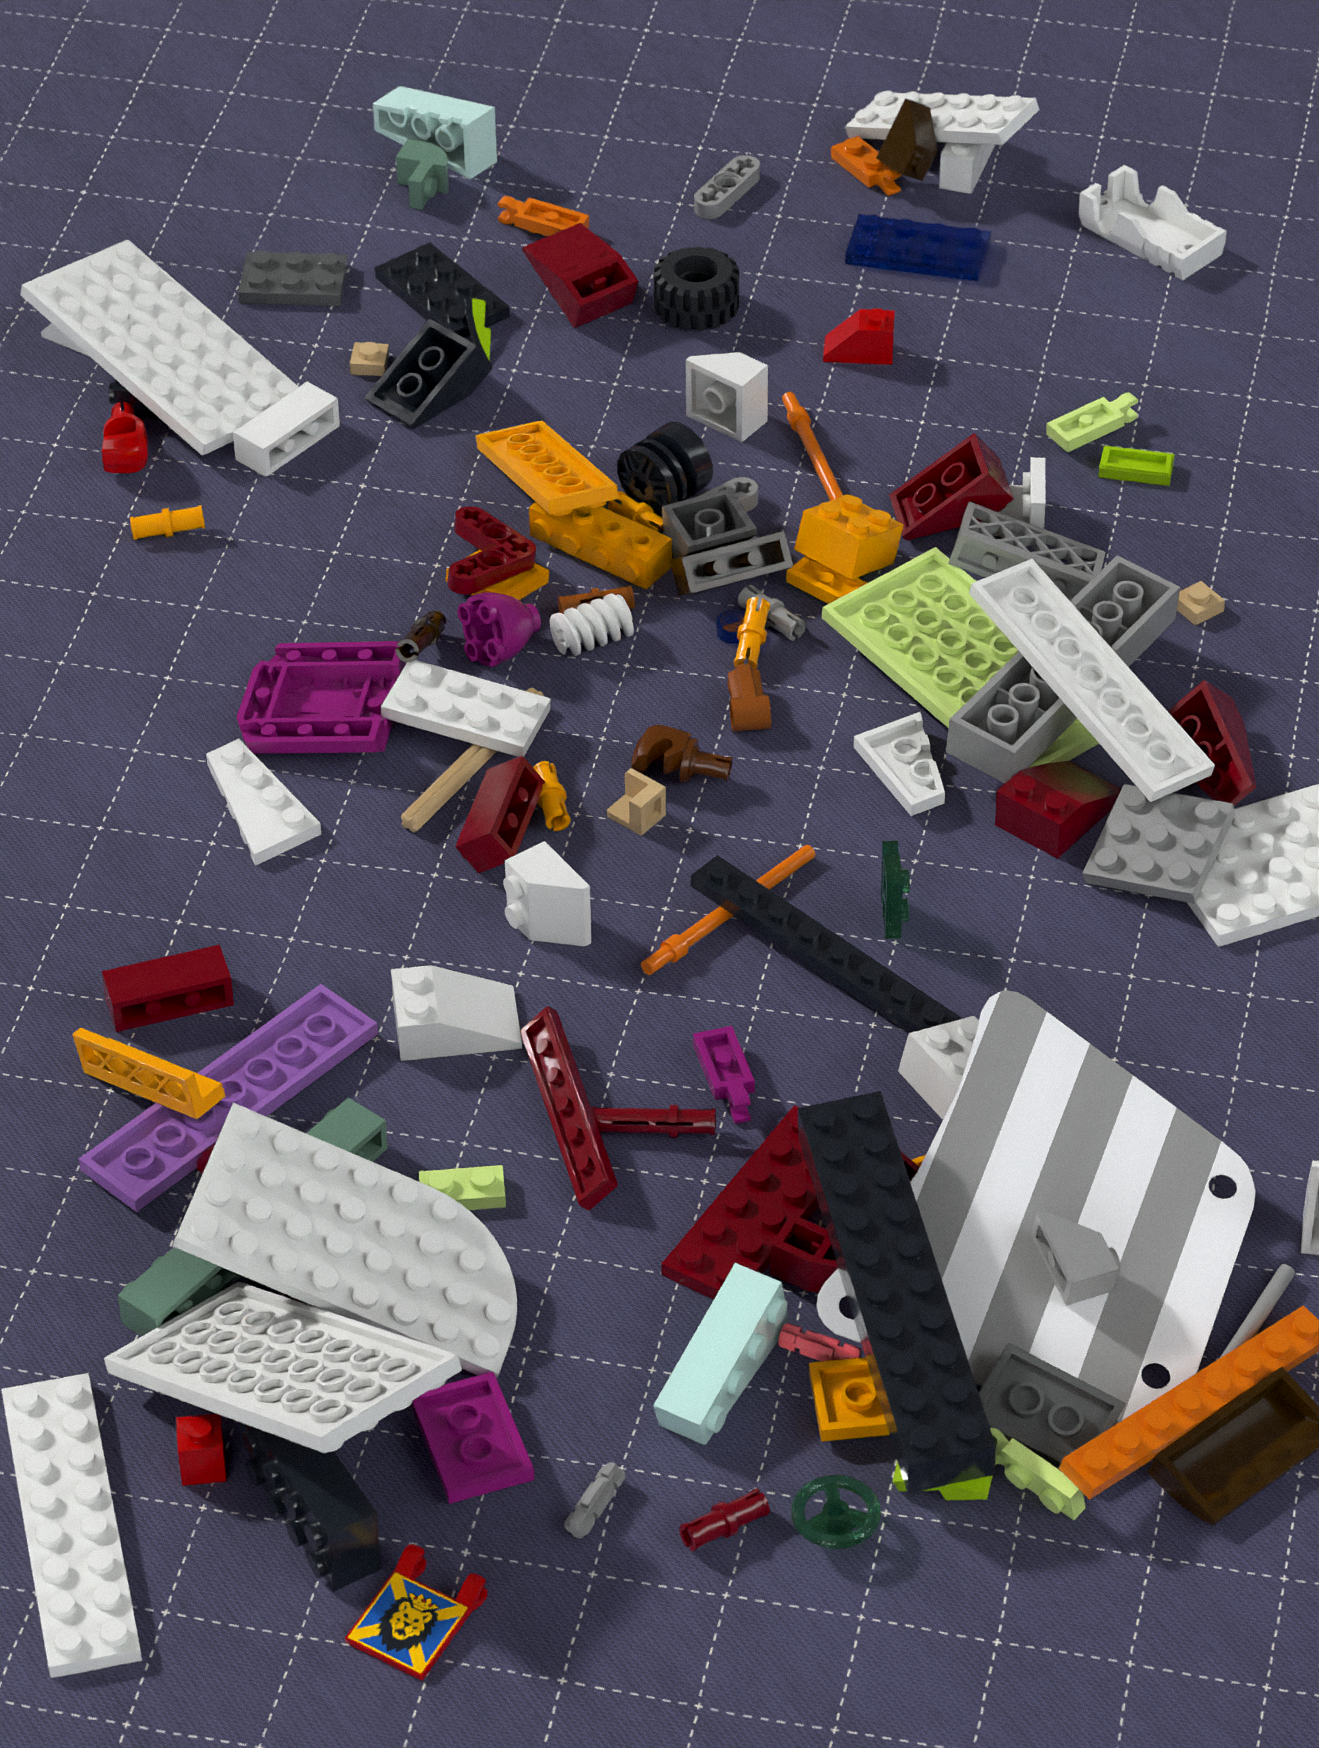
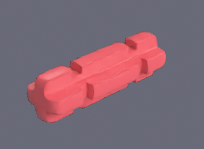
M785 1323L779 1333L778 1345L781 1348L793 1352L796 1349H800L799 1354L818 1361L862 1358V1350L857 1346L848 1343L841 1346L840 1340L811 1330H806V1333L802 1332V1327L791 1323Z

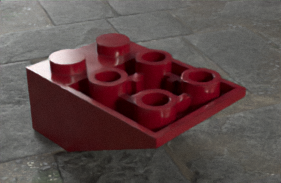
M582 223L522 247L523 253L574 329L632 304L638 279L621 254Z

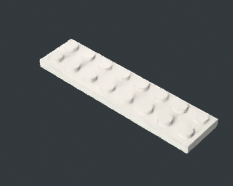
M1033 559L971 584L970 596L1150 802L1212 775L1215 764Z
M80 1374L1 1389L50 1678L142 1661L89 1374Z

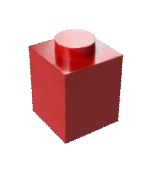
M207 1414L176 1417L177 1448L182 1486L227 1482L221 1415Z

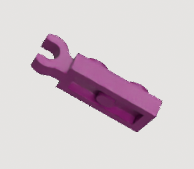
M728 1026L693 1033V1047L714 1099L727 1098L734 1124L751 1121L747 1106H751L748 1094L755 1092V1080L733 1027Z

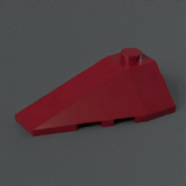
M1203 680L1169 709L1168 713L1215 764L1211 776L1195 783L1213 800L1233 803L1235 806L1257 787L1245 724L1233 698L1206 680Z

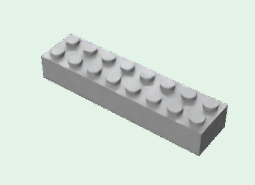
M1117 555L1070 602L1129 667L1175 621L1180 587ZM1018 652L950 718L946 752L993 778L1006 783L1020 770L1029 768L1077 717L1024 656Z

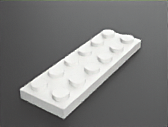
M883 91L878 93L866 108L858 111L855 118L845 128L849 138L859 136L863 139H886L905 98L930 107L936 142L1003 145L1039 111L1036 98H1021L1018 95L995 97L992 94L969 96L966 93L943 95V93L918 94L917 92L893 93L892 91Z

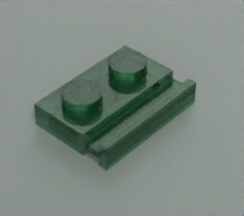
M882 841L880 900L882 903L885 939L901 938L902 922L909 921L908 898H903V893H910L909 869L901 868L898 841Z

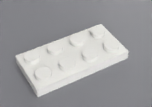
M414 660L413 662H407L381 705V715L385 719L519 757L525 756L548 715L551 707V698Z

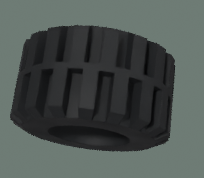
M683 247L678 251L668 252V256H662L659 259V263L655 264L653 273L654 306L656 314L660 315V319L663 322H670V326L675 328L682 327L683 330L691 331V329H698V331H703L707 328H717L719 324H726L730 321V317H735L737 314V309H739V267L736 266V261L733 258H728L727 253L723 251L718 252L710 247Z

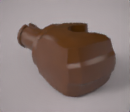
M653 725L648 727L644 735L638 740L632 756L631 768L645 775L649 764L657 760L663 761L664 774L671 773L680 768L679 778L681 782L689 783L695 773L728 781L732 770L733 757L700 751V747H698L699 740L692 738L690 733L669 726Z

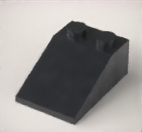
M429 318L364 398L367 402L415 429L470 396L493 367L476 344Z

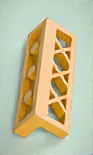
M79 1028L72 1034L84 1073L187 1116L198 1119L226 1097L223 1085L218 1081L83 1028Z

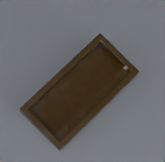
M1280 1367L1157 1454L1147 1473L1184 1508L1214 1526L1319 1450V1405L1283 1367Z

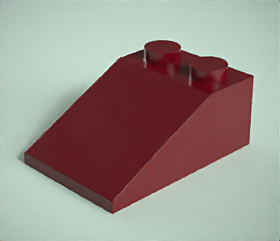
M975 432L889 494L896 519L904 525L901 535L906 541L960 527L968 502L1000 512L1007 504L1014 500L1000 458Z
M1069 761L1046 763L1020 770L997 790L995 826L1058 859L1113 809L1121 788Z

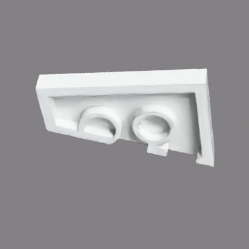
M920 712L854 736L855 750L911 816L945 804V790L936 761H933L930 752V742L928 736L925 735Z

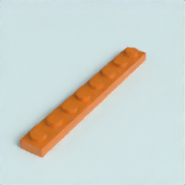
M1304 1305L1064 1457L1059 1470L1089 1500L1152 1460L1161 1451L1280 1367H1283L1288 1372L1319 1352V1319Z

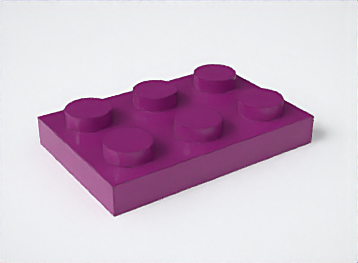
M494 1372L445 1384L440 1388L429 1390L412 1400L411 1409L449 1504L534 1480V1468Z

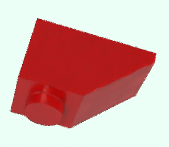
M879 308L858 310L825 335L823 362L892 365L895 310Z

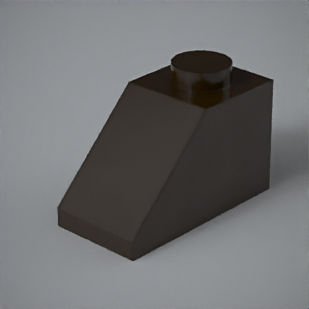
M905 98L876 159L901 175L923 181L937 153L931 109L925 104Z

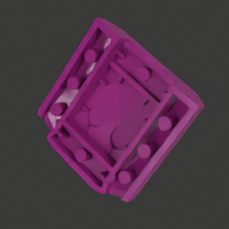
M399 641L279 643L274 648L276 655L268 662L261 660L253 667L236 717L247 748L253 754L384 751L393 721L383 718L381 715V705L407 662H403L396 655L395 650L399 647L397 646Z

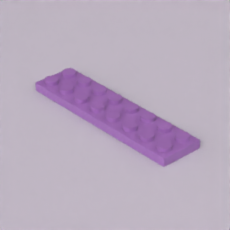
M320 984L198 1072L200 1075L222 1083L226 1095L200 1118L195 1119L155 1103L80 1157V1170L137 1212L197 1168V1160L207 1149L216 1144L233 1103L268 1116L378 1035L377 1022Z

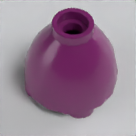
M495 592L475 594L469 597L467 602L460 604L457 610L458 618L463 625V633L466 640L464 649L467 658L472 662L479 661L482 665L489 667L504 663L519 654L531 638L532 633L537 632L541 625L539 612L533 604H523L512 596Z

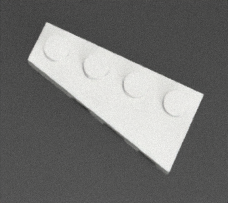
M240 739L206 754L207 765L221 795L225 797L228 803V809L232 818L236 820L240 828V835L244 843L250 849L251 858L255 866L321 835L320 822Z

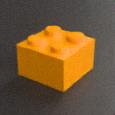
M843 495L840 498L803 510L794 550L852 580L894 564L904 525L892 519L889 513L882 510H874L863 504L862 500L856 496Z

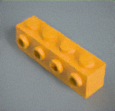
M537 502L529 507L530 536L647 590L671 568L672 538L604 507L588 508L584 506L572 509L570 514L555 516L546 512Z

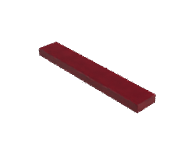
M547 1006L520 1030L578 1204L590 1211L618 1186L559 1014L555 1009Z

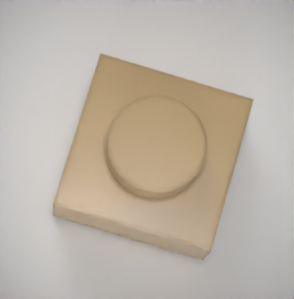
M355 342L350 360V374L382 376L386 372L390 356L389 344Z
M1200 581L1180 591L1177 611L1194 625H1198L1224 612L1225 600Z

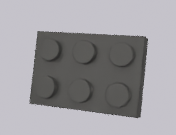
M247 252L238 291L239 303L341 306L348 270V255L334 253Z
M1011 1343L1007 1344L979 1392L990 1428L1000 1430L1008 1441L1014 1438L1058 1469L1064 1457L1118 1424L1126 1408L1125 1402Z

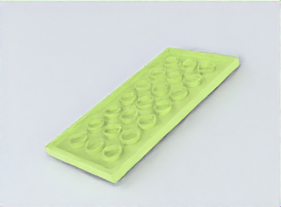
M935 547L822 608V619L949 728L950 718L1019 651L970 596L971 584L976 582V580L960 567L948 564L949 558ZM1077 718L1029 768L1046 763L1069 761L1099 743Z

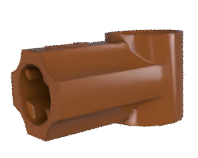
M750 664L737 665L733 671L728 673L727 682L730 695L729 706L732 732L771 729L769 696L764 695L759 670H755Z

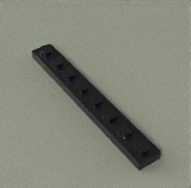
M715 856L691 875L690 886L908 1033L957 1021L962 1018L720 856Z

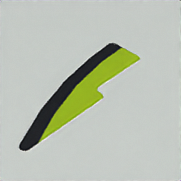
M465 298L466 316L474 344L478 346L490 363L491 329L484 326L485 301Z

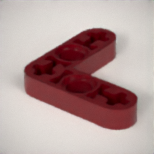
M466 506L456 511L454 521L455 533L481 550V552L450 565L447 585L451 591L462 595L473 594L534 567L536 545L532 541L481 508Z

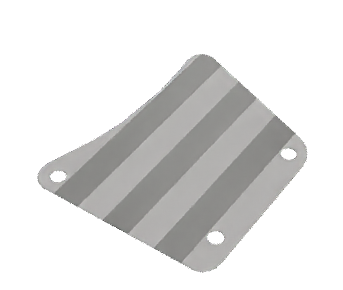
M1009 990L1000 991L991 996L983 1007L959 1089L917 1174L910 1182L975 1383L980 1386L984 1385L1007 1344L1011 1343L1125 1402L1126 1408L1119 1422L1197 1373L1254 1208L1256 1192L1248 1166L1226 1144L1027 996ZM1216 1175H1226L1232 1178L1237 1186L1235 1195L1227 1199L1214 1196L1208 1187L1211 1178ZM1045 1210L1103 1235L1108 1247H1113L1116 1250L1121 1264V1270L1118 1272L1112 1292L1065 1305L1031 1237L1037 1212ZM837 1269L823 1284L818 1294L816 1304L818 1314L823 1324L832 1332L861 1343L854 1319H848L839 1310V1302L846 1296L839 1269ZM1152 1363L1161 1364L1169 1371L1170 1382L1167 1386L1160 1389L1147 1386L1141 1377L1143 1368Z

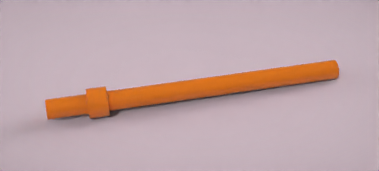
M793 392L785 393L782 396V401L787 409V420L791 428L798 432L830 501L843 496V493L810 427L811 419L807 410L800 406Z
M810 845L803 846L756 881L770 890L815 858L814 849ZM719 906L680 935L673 934L663 941L658 951L641 962L642 970L647 975H652L668 962L675 963L688 953L689 947L734 915Z

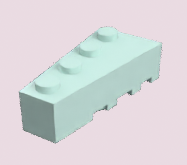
M399 86L373 103L375 131L402 145L405 144L407 139H413L439 146L447 155L448 168L468 179H472L497 162L495 107L402 86Z
M734 1264L653 1405L659 1426L703 1445L707 1444L714 1432L718 1433L728 1412L778 1342L782 1327L785 1323H790L787 1310L788 1303L785 1301L781 1281L739 1264Z

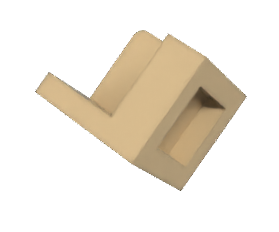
M631 768L625 773V795L607 809V817L642 836L666 816V787Z

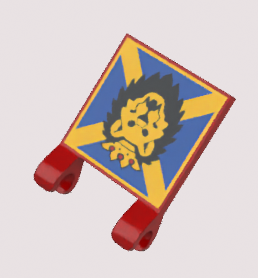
M411 1543L404 1549L393 1573L346 1635L345 1643L423 1681L469 1615L484 1603L488 1596V1590L484 1588L486 1579L475 1573L467 1576L456 1599L415 1580L424 1572L427 1561L423 1558L425 1550Z

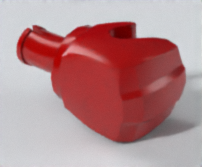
M124 402V411H121L120 403H117L112 407V417L107 420L103 429V467L105 472L109 473L138 472L145 468L148 460L146 427L144 422L134 415V409L130 404Z

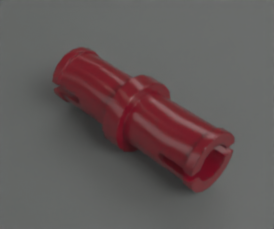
M755 1488L727 1504L725 1502L716 1503L711 1507L710 1512L679 1526L681 1539L684 1545L689 1547L690 1551H696L699 1547L721 1536L730 1538L738 1533V1528L760 1517L767 1516L770 1513L768 1500L763 1492L760 1493V1490Z

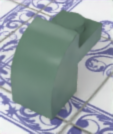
M407 139L396 156L397 184L409 186L410 207L422 210L428 200L435 196L436 192L447 194L449 190L448 158L445 151L435 144Z

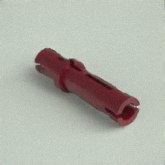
M670 1105L669 1109L591 1108L600 1132L669 1133V1137H678L679 1133L716 1134V1108L679 1109V1105Z

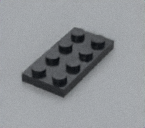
M430 242L375 267V278L427 321L429 318L463 338L471 335L466 316L465 298L485 301L484 326L486 328L510 317V306Z

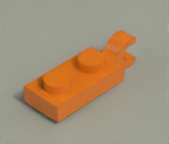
M859 136L831 146V158L868 188L878 185L888 196L901 192V188L894 181L900 178L901 174L876 159L879 152Z
M503 196L498 202V207L507 210H503L498 216L500 223L510 225L514 222L515 227L532 233L550 236L578 223H582L587 228L589 227V215L533 198H528L523 203L513 197Z

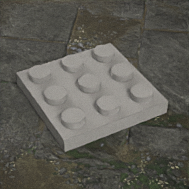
M1124 784L1082 873L1085 883L1195 904L1236 814L1233 803L1171 793L1150 802L1137 786Z

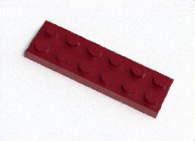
M794 1105L661 1263L662 1276L714 1300L735 1263L761 1274L766 1271L770 1266L772 1243L791 1213L805 1220L811 1216L819 1204L798 1139V1108L800 1107Z

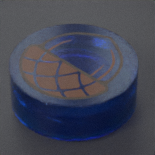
M741 610L722 612L716 619L717 637L726 643L739 644L737 632L739 626L744 622L745 612Z

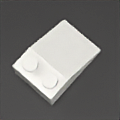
M432 965L391 969L393 1004L401 1061L522 1049L514 987L512 985Z

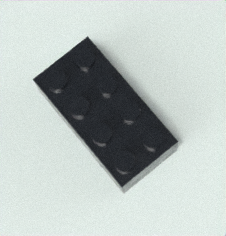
M246 1424V1432L242 1433V1440L249 1453L250 1460L245 1462L248 1476L256 1487L261 1485L265 1490L266 1500L272 1513L276 1517L282 1515L286 1521V1528L293 1544L297 1548L303 1546L307 1552L308 1563L314 1575L318 1579L324 1577L334 1592L381 1570L377 1512L334 1451L327 1453L319 1452Z

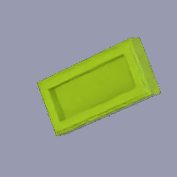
M1104 446L1098 477L1170 486L1175 454Z

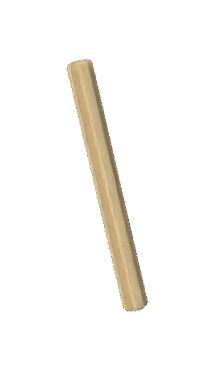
M534 688L526 690L527 692L544 696L541 691H536ZM472 744L401 815L402 826L412 832H417L497 750Z

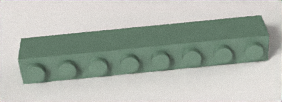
M350 1098L343 1101L337 1108L328 1111L323 1120L306 1133L371 1162L388 1149L386 1120ZM173 1247L164 1256L158 1257L151 1267L139 1278L128 1283L118 1295L121 1323L142 1337L230 1287L242 1275Z

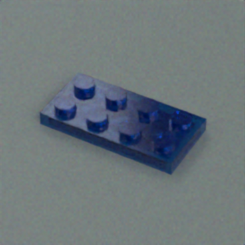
M859 214L845 252V264L978 282L990 245L991 231L979 230L973 227L946 226L942 223L916 222L910 219L885 218L873 214Z

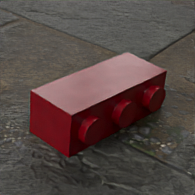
M523 755L487 769L455 845V848L462 857L469 862L477 873L505 863V860L516 855L542 792L545 781Z
M220 944L102 971L105 1000L116 1032L234 1005L231 975Z

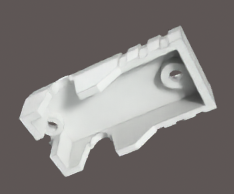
M1126 165L1108 175V189L1104 191V196L1100 197L1101 185L1098 183L1093 184L1080 193L1079 217L1084 227L1142 259H1149V262L1153 265L1162 266L1164 271L1175 273V277L1181 280L1186 279L1223 253L1226 230L1214 226L1213 223L1201 219L1200 216L1188 212L1176 192L1163 185L1158 188L1154 202L1150 205L1146 204L1142 194L1139 193L1137 171Z

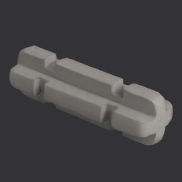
M609 1462L606 1466L601 1467L595 1476V1482H591L576 1504L575 1511L571 1512L565 1521V1529L572 1533L575 1538L581 1539L590 1532L595 1524V1519L600 1517L614 1496L615 1489H618L624 1481V1470L618 1468L613 1462Z

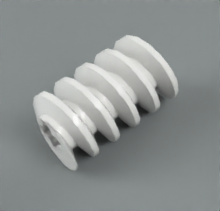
M619 594L606 595L603 600L599 598L592 600L590 605L583 603L577 609L569 608L565 610L564 614L558 612L550 618L551 634L558 651L562 654H566L568 647L573 655L581 654L580 643L583 644L586 650H593V638L596 639L600 646L607 645V633L616 642L621 638L620 629H622L627 637L634 634L631 611L625 599Z

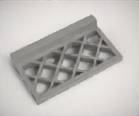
M968 502L948 564L986 578L1033 559L1067 599L1071 601L1101 571L1106 552ZM977 519L985 521L986 524H980ZM1010 531L1018 533L1021 536L1015 537ZM997 533L1002 539H995L991 534ZM1045 544L1053 546L1056 549L1050 550ZM1026 546H1031L1036 552H1029ZM1080 557H1083V558L1088 559V560H1091V561H1090V562H1084ZM1059 559H1066L1070 564L1064 565Z

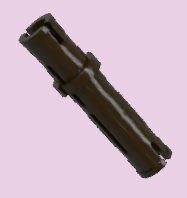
M432 610L425 614V616L419 617L413 623L411 631L397 643V646H399L395 650L397 657L403 662H413L426 647L436 643L441 636V632L445 629L444 625L447 624L444 614L440 611Z

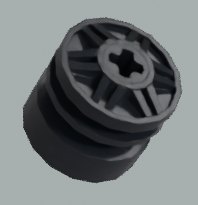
M670 421L620 454L617 460V475L628 497L638 503H646L651 506L653 512L660 517L662 516V506L684 501V499L693 496L709 485L713 477V463L703 441L691 428L680 422Z

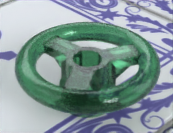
M827 1475L808 1482L796 1493L791 1506V1517L797 1531L809 1542L829 1549H845L861 1544L873 1535L881 1519V1506L876 1494L863 1482L844 1475ZM838 1488L852 1491L860 1496L867 1506L868 1513L849 1508V1505L841 1500ZM824 1490L826 1503L823 1506V1511L807 1521L805 1517L807 1501L817 1492Z

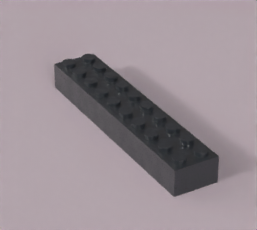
M881 1091L798 1108L799 1143L907 1493L995 1475L996 1445Z

